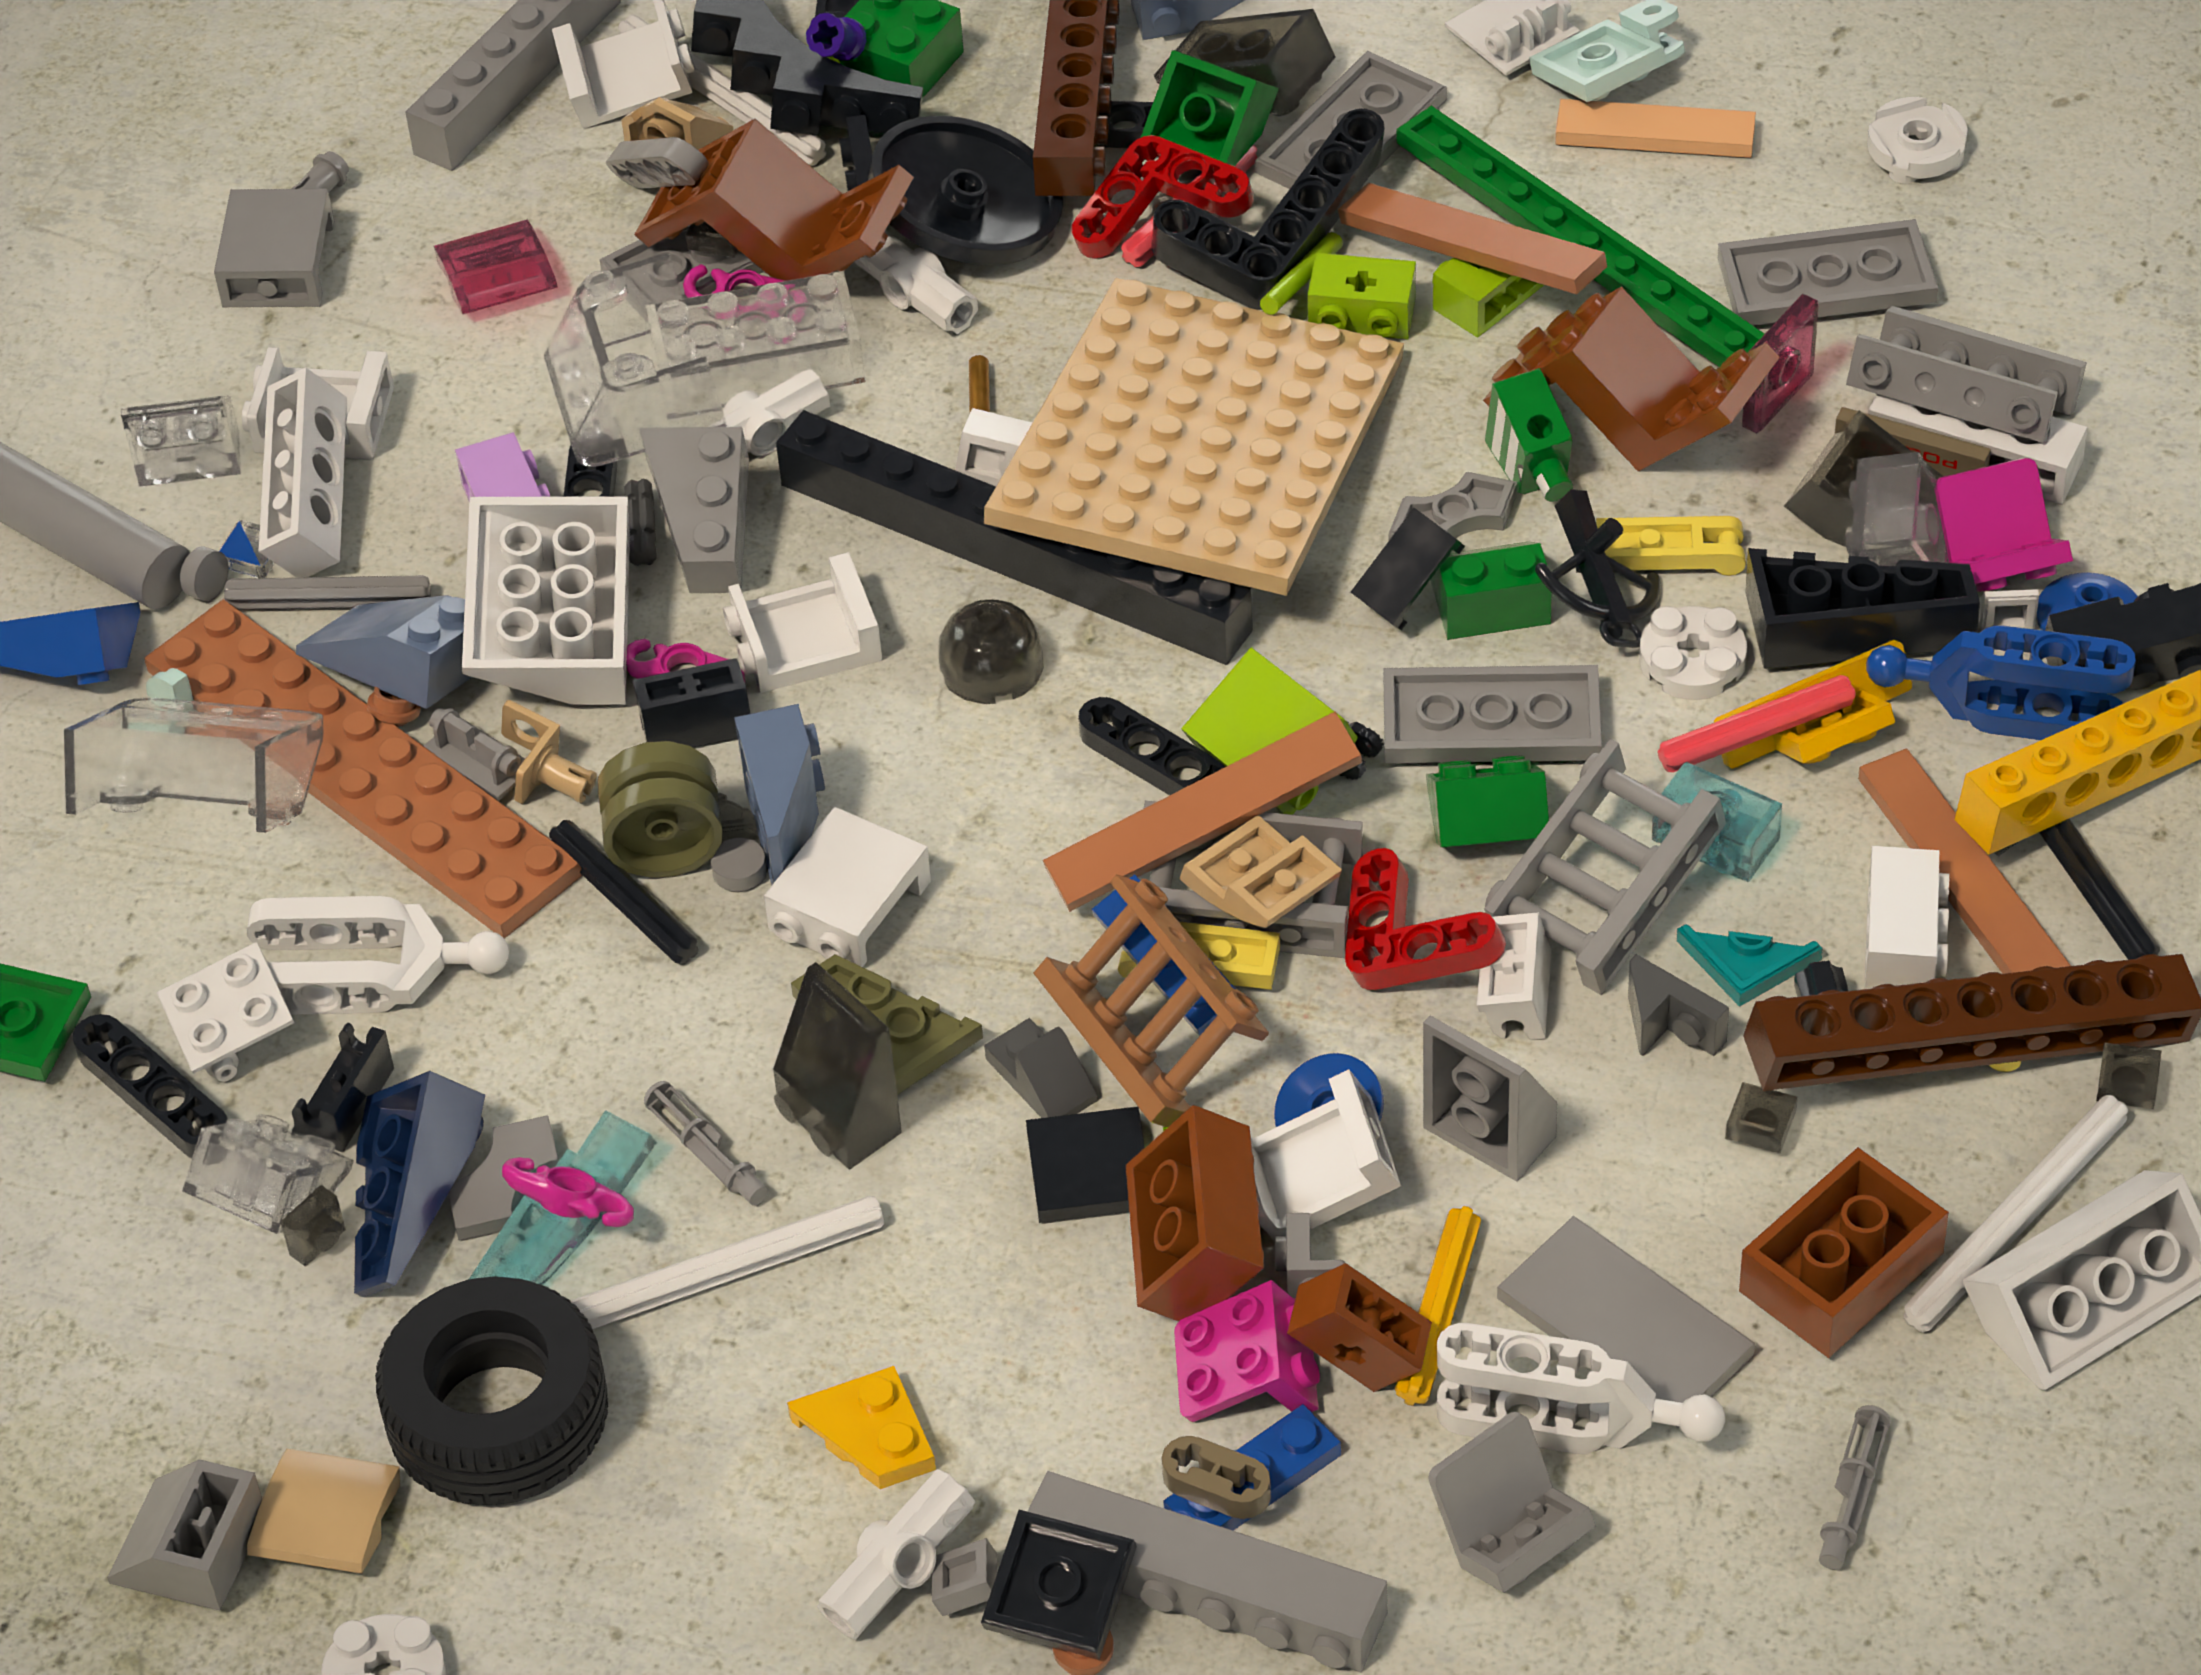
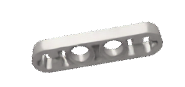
M677 137L620 142L607 159L606 165L621 180L635 188L641 189L694 185L709 165V162L699 150L688 142Z

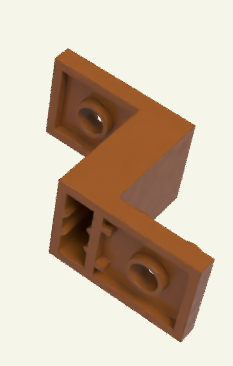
M753 119L699 149L708 160L709 165L696 183L686 186L661 187L634 235L646 246L650 247L665 238L670 240L676 238L684 228L693 223L698 226L706 222L770 277L792 282L799 289L808 284L815 286L826 275L836 270L843 272L854 261L864 256L871 258L879 252L888 237L885 233L888 224L903 210L907 203V198L904 195L914 177L903 167L897 165L842 194L758 120Z
M1620 287L1604 297L1599 293L1592 295L1574 314L1569 310L1564 311L1544 331L1540 327L1531 330L1518 343L1517 349L1520 351V354L1517 358L1510 359L1502 365L1493 375L1492 380L1498 382L1540 368L1548 385L1550 386L1556 382L1637 471H1640L1732 423L1780 357L1767 343H1764L1747 353L1744 349H1739L1729 356L1721 367L1714 369L1710 365L1699 372L1623 287ZM1491 391L1483 400L1488 406L1490 405Z

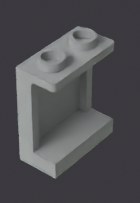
M230 189L214 269L222 308L320 307L323 292L318 269L325 231H332L334 227V217L328 189Z

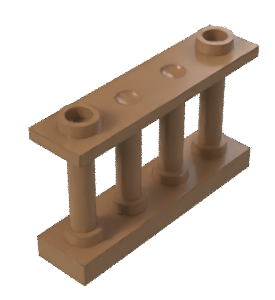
M1116 874L1110 883L1128 905L1079 962L1072 961L1070 964L1046 957L1033 974L1147 1119L1153 1124L1168 1128L1190 1108L1184 1099L1187 1095L1186 1086L1233 1032L1259 1041H1263L1269 1035V1032L1255 1016L1259 1012L1256 1004L1244 993L1231 987L1164 905L1168 901L1165 893L1147 879L1143 878L1140 882ZM1143 923L1157 942L1108 999L1103 998L1095 988L1098 983L1096 976L1138 926ZM1172 959L1187 979L1138 1036L1133 1035L1124 1024L1127 1021L1125 1013ZM1202 996L1217 1014V1017L1168 1074L1162 1072L1154 1062L1157 1057L1155 1050Z

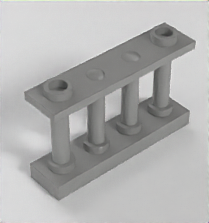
M1891 306L1885 314L1880 340L1862 334L1857 336L1846 385L2044 443L2047 438L2053 411L2066 415H2071L2075 411L2087 362Z
M1612 739L1608 740L1599 754L1593 753L1589 756L1581 769L1580 780L1506 880H1499L1491 888L1484 908L1485 913L1490 914L1491 917L1539 912L1546 937L1576 953L1575 961L1582 984L1600 995L1603 994L1726 825L1720 798L1702 788L1691 803L1686 802L1680 805L1623 774L1626 766L1619 743ZM1612 792L1670 824L1671 831L1660 846L1654 845L1649 848L1592 815L1607 794ZM1578 834L1639 867V874L1628 889L1622 888L1618 891L1561 859ZM1548 876L1608 910V917L1597 932L1591 931L1586 934L1529 900Z
M1145 800L1144 808L1156 803V801ZM1269 812L1259 815L1290 843L1303 835L1340 868L1342 863L1355 865L1360 857L1363 856V822ZM1245 823L1194 849L1207 850ZM1177 857L1151 871L1150 881L1165 893L1168 901L1164 905L1178 922L1280 933L1279 952L1345 958L1348 906L1335 905L1339 877L1315 893L1312 903H1301L1267 928H1263L1242 921L1222 911L1194 891L1170 889Z

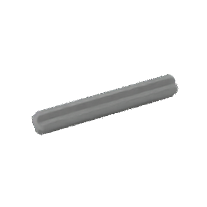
M424 575L237 578L227 580L224 590L225 601L238 610L354 608L359 604L431 597L430 581Z

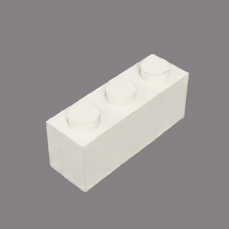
M1872 846L1868 885L1864 989H1871L1881 984L1898 986L1925 983L1935 978H1946L1948 944H1938V942L1947 941L1949 909L1938 908V906L1947 907L1949 874L1939 873V850Z

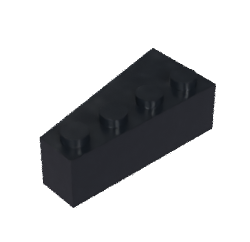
M1748 548L1745 593L1764 669L1845 661L1892 640L1903 644L1905 654L1940 651L1962 631L1977 632L1980 600L1970 564L1899 559L1896 566H1884L1869 561L1870 557L1849 555L1848 563L1817 561L1815 560L1816 553L1794 551L1793 559L1767 557V549Z
M2165 583L2148 588V591L2140 594L2132 603L2124 604L2120 597H2114L2049 615L2045 631L2114 639L2130 646L2135 653L2136 660L2133 680L2128 687L2130 689H2143L2156 682L2180 679L2201 670V583L2176 591L2170 589L2169 584ZM2046 657L2048 665L2061 666L2066 664V661L2061 658ZM2079 659V666L2085 667L2086 660ZM2110 663L2104 664V668L2115 669V665Z

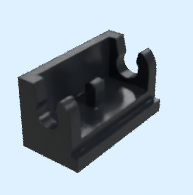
M1413 508L1350 593L1402 631L1408 623L1402 618L1450 553L1454 550L1460 554L1465 545L1416 508Z
M737 658L633 680L646 742L671 741L694 748L736 739L737 732L734 717L751 714L747 689Z
M351 1023L344 1025L338 1036L341 1051L309 1103L307 1104L305 1099L300 1098L292 1109V1117L295 1124L292 1129L293 1137L340 1152L345 1151L362 1123L367 1096L381 1091L394 1070L385 1030L371 1027L366 1035L365 1044L355 1037V1029Z

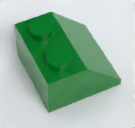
M1172 50L1141 137L1159 136L1235 166L1263 134L1279 88Z
M1526 541L1461 551L1460 554L1456 552L1450 553L1430 580L1447 640L1551 624L1552 593L1535 572V566L1538 563H1545L1547 565L1541 543Z

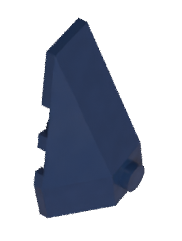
M427 1071L367 1096L356 1147V1163L365 1167V1186L362 1185L356 1190L355 1206L365 1210V1223L355 1236L354 1294L366 1297L396 1286L482 1133L484 1120L481 1115L485 1094L432 1071Z

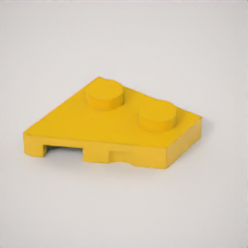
M895 1366L787 1402L789 1416L793 1424L799 1428L806 1425L825 1440L826 1449L842 1461L853 1463L859 1469V1474L879 1489L936 1470L933 1452Z

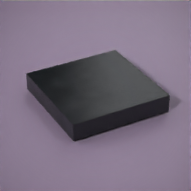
M1138 1106L1026 1120L1039 1223L1129 1212L1126 1164L1145 1148Z
M1019 1509L981 1620L983 1628L1100 1660L1137 1548L1134 1539Z

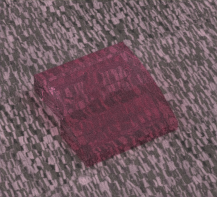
M528 219L433 246L437 263L448 280L452 298L462 315L558 287L545 251Z

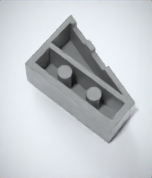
M639 428L647 463L669 526L689 593H729L728 586L739 584L742 591L749 466L743 428Z

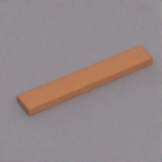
M1367 183L1338 209L1341 224L1576 295L1607 268L1606 256L1603 251L1371 183Z
M1335 711L1044 859V866L1070 912L1114 890L1115 888L1111 885L1110 881L1116 874L1126 878H1131L1134 874L1139 877L1251 820L1255 816L1261 815L1361 764V754Z
M1907 748L1859 767V781L1907 846L1912 849L1939 850V873L1949 874L1948 901L2002 974L2031 971L2042 966H2051L2053 968L2071 966L1986 852L1954 820L1955 811Z

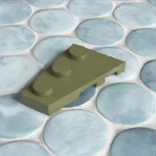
M836 954L791 982L793 997L894 1097L983 1039L982 1024L966 1016L960 1021L941 1012L938 1003L924 996L916 1000L892 988L890 980Z

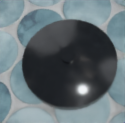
M926 116L911 119L894 126L878 141L867 172V181L897 165H900L914 178L904 195L907 198V203L903 210L889 224L905 238L932 253L970 264H1009L1035 255L1052 239L1063 209V196H1035L1033 149L1001 129L961 117Z

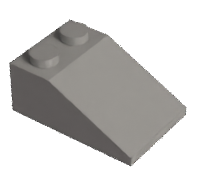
M1431 1015L1423 1022V1128L1517 1182L1556 1138L1557 1101L1525 1068Z

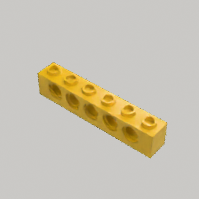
M2201 670L1966 773L1954 820L1990 855L2200 760Z

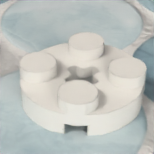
M1923 97L1896 99L1881 106L1876 112L1874 122L1870 123L1867 140L1868 151L1872 159L1880 167L1889 171V177L1897 183L1909 184L1917 178L1936 177L1950 171H1956L1963 165L1968 133L1967 124L1956 109L1943 102L1941 110L1934 106H1927V98ZM1916 135L1917 138L1924 140H1913L1909 136Z
M1665 606L1656 609L1652 613L1651 622L1643 630L1640 639L1639 662L1643 674L1649 681L1651 675L1656 681L1663 684V692L1677 698L1699 700L1723 693L1724 685L1731 682L1735 677L1737 682L1742 677L1746 667L1747 641L1743 631L1736 624V615L1722 607L1710 609L1700 606L1678 608ZM1697 648L1701 651L1699 652V657H1688V652L1684 649Z
M396 1614L375 1615L360 1621L351 1620L341 1624L334 1632L333 1643L324 1656L321 1670L322 1675H375L371 1671L377 1666L392 1664V1666L400 1667V1670L390 1672L389 1675H447L441 1645L432 1634L429 1624L417 1616L407 1617Z

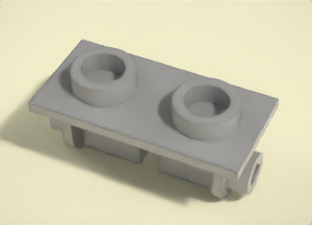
M439 708L434 711L429 721L430 726L433 728L434 737L424 745L425 748L498 801L515 787L516 772L525 760V758L517 754L515 748L498 742L461 718L459 713L452 708L446 710Z

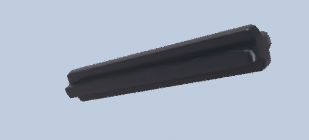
M2067 819L2039 832L2126 958L2130 960L2148 954L2158 955L2160 946L2072 821Z
M563 820L558 826L552 827L549 837L581 866L580 873L674 963L685 964L689 958L697 955L699 951L698 946H696L697 938L625 870L613 864L606 852L573 821Z

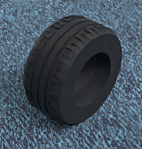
M492 1276L468 1279L444 1287L420 1301L398 1321V1324L394 1326L390 1333L391 1335L387 1337L384 1347L381 1349L380 1359L376 1366L377 1372L375 1373L376 1394L392 1452L409 1477H413L416 1483L423 1485L425 1489L434 1492L438 1496L465 1504L498 1505L519 1502L542 1494L567 1479L587 1460V1457L591 1455L595 1448L594 1445L600 1440L601 1433L604 1431L605 1420L608 1415L607 1408L609 1406L605 1373L598 1341L593 1333L591 1324L588 1323V1319L584 1314L580 1313L579 1308L572 1304L571 1300L561 1296L560 1293L549 1289L547 1286L519 1278ZM501 1367L518 1368L534 1373L542 1378L538 1387L527 1398L510 1408L498 1412L472 1414L455 1410L443 1404L450 1391L461 1381L487 1369Z

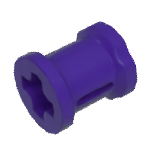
M822 13L811 20L810 26L806 31V42L810 50L818 53L820 56L850 61L857 58L864 50L866 32L862 24L855 19L849 17L837 18L834 14Z

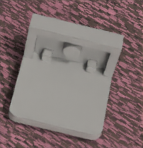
M1519 1412L1509 1413L1435 1465L1429 1473V1483L1460 1567L1503 1593L1511 1587L1522 1583L1529 1574L1557 1554L1569 1549L1575 1541L1596 1527L1589 1507L1553 1488L1529 1419Z

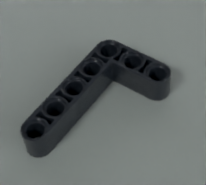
M1366 108L1354 109L1345 114L1255 236L1186 201L1168 200L1162 202L1156 208L1153 217L1151 247L1154 256L1162 263L1249 308L1261 310V299L1330 232L1340 218L1338 209L1362 188L1378 166L1381 159L1385 131L1384 121L1381 116Z

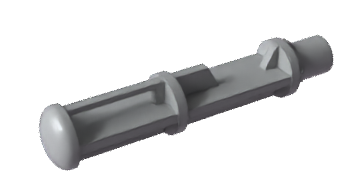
M657 1082L647 1090L644 1096L646 1108L652 1111L730 1192H739L751 1205H758L766 1198L768 1189L755 1176V1167L749 1162H742L735 1166L718 1149L723 1137L669 1082ZM673 1093L698 1118L690 1121L670 1101ZM664 1107L684 1127L681 1135L656 1110Z
M1873 1405L1862 1406L1855 1413L1854 1423L1835 1484V1488L1844 1496L1837 1522L1823 1524L1820 1531V1536L1824 1543L1819 1556V1562L1829 1569L1842 1568L1847 1549L1852 1548L1856 1543L1857 1533L1870 1488L1875 1478L1883 1443L1891 1420L1888 1413ZM1857 1424H1859L1864 1429L1856 1457L1848 1458ZM1882 1431L1872 1466L1866 1462L1874 1433Z

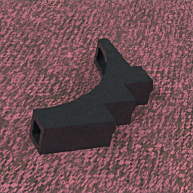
M764 0L696 1L693 15L691 52L733 57L730 90L773 96L770 129L818 136L821 125L847 129L846 117L865 115L868 132L885 134L888 130L902 122L920 117L923 87L881 79L853 70L827 57L820 56L818 53L811 51L809 46L795 38L778 22Z

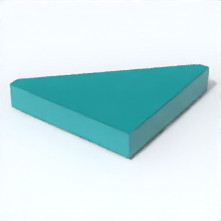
M1687 924L1677 928L1676 941L1739 1007L1795 976V973L1804 970L1810 963L1822 960L1823 948L1816 941H1812L1805 946L1772 942L1773 937L1733 931H1728V936L1695 932Z

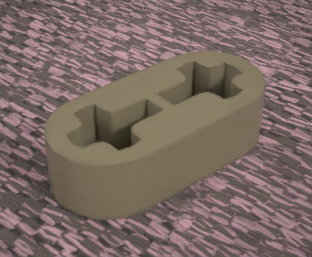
M1195 1436L1178 1437L1164 1448L1161 1457L1163 1481L1168 1490L1177 1496L1239 1519L1253 1518L1263 1513L1269 1506L1271 1499L1270 1475L1265 1465L1258 1460ZM1191 1460L1199 1462V1468L1191 1467L1187 1473L1179 1472V1466L1186 1467ZM1245 1481L1254 1483V1489L1246 1488L1242 1494L1233 1492V1486L1241 1488Z

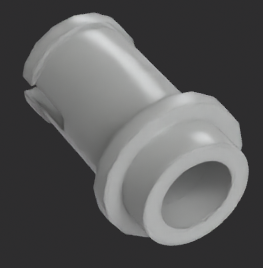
M328 151L325 154H319L313 159L311 170L291 189H328V193H330L335 186L341 187L345 184L349 167L344 159L334 152Z

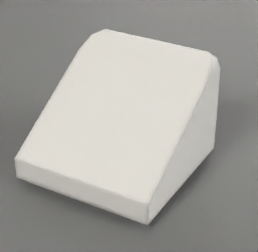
M2038 589L1986 591L1979 599L1981 631L1991 626L2035 629L2039 600Z

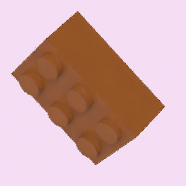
M1192 1105L1126 1164L1137 1307L1176 1321H1180L1228 1299L1264 1268V1251L1261 1244L1259 1203L1256 1194L1250 1126Z
M1857 1147L1742 1250L1739 1292L1827 1358H1830L1944 1254L1949 1212Z

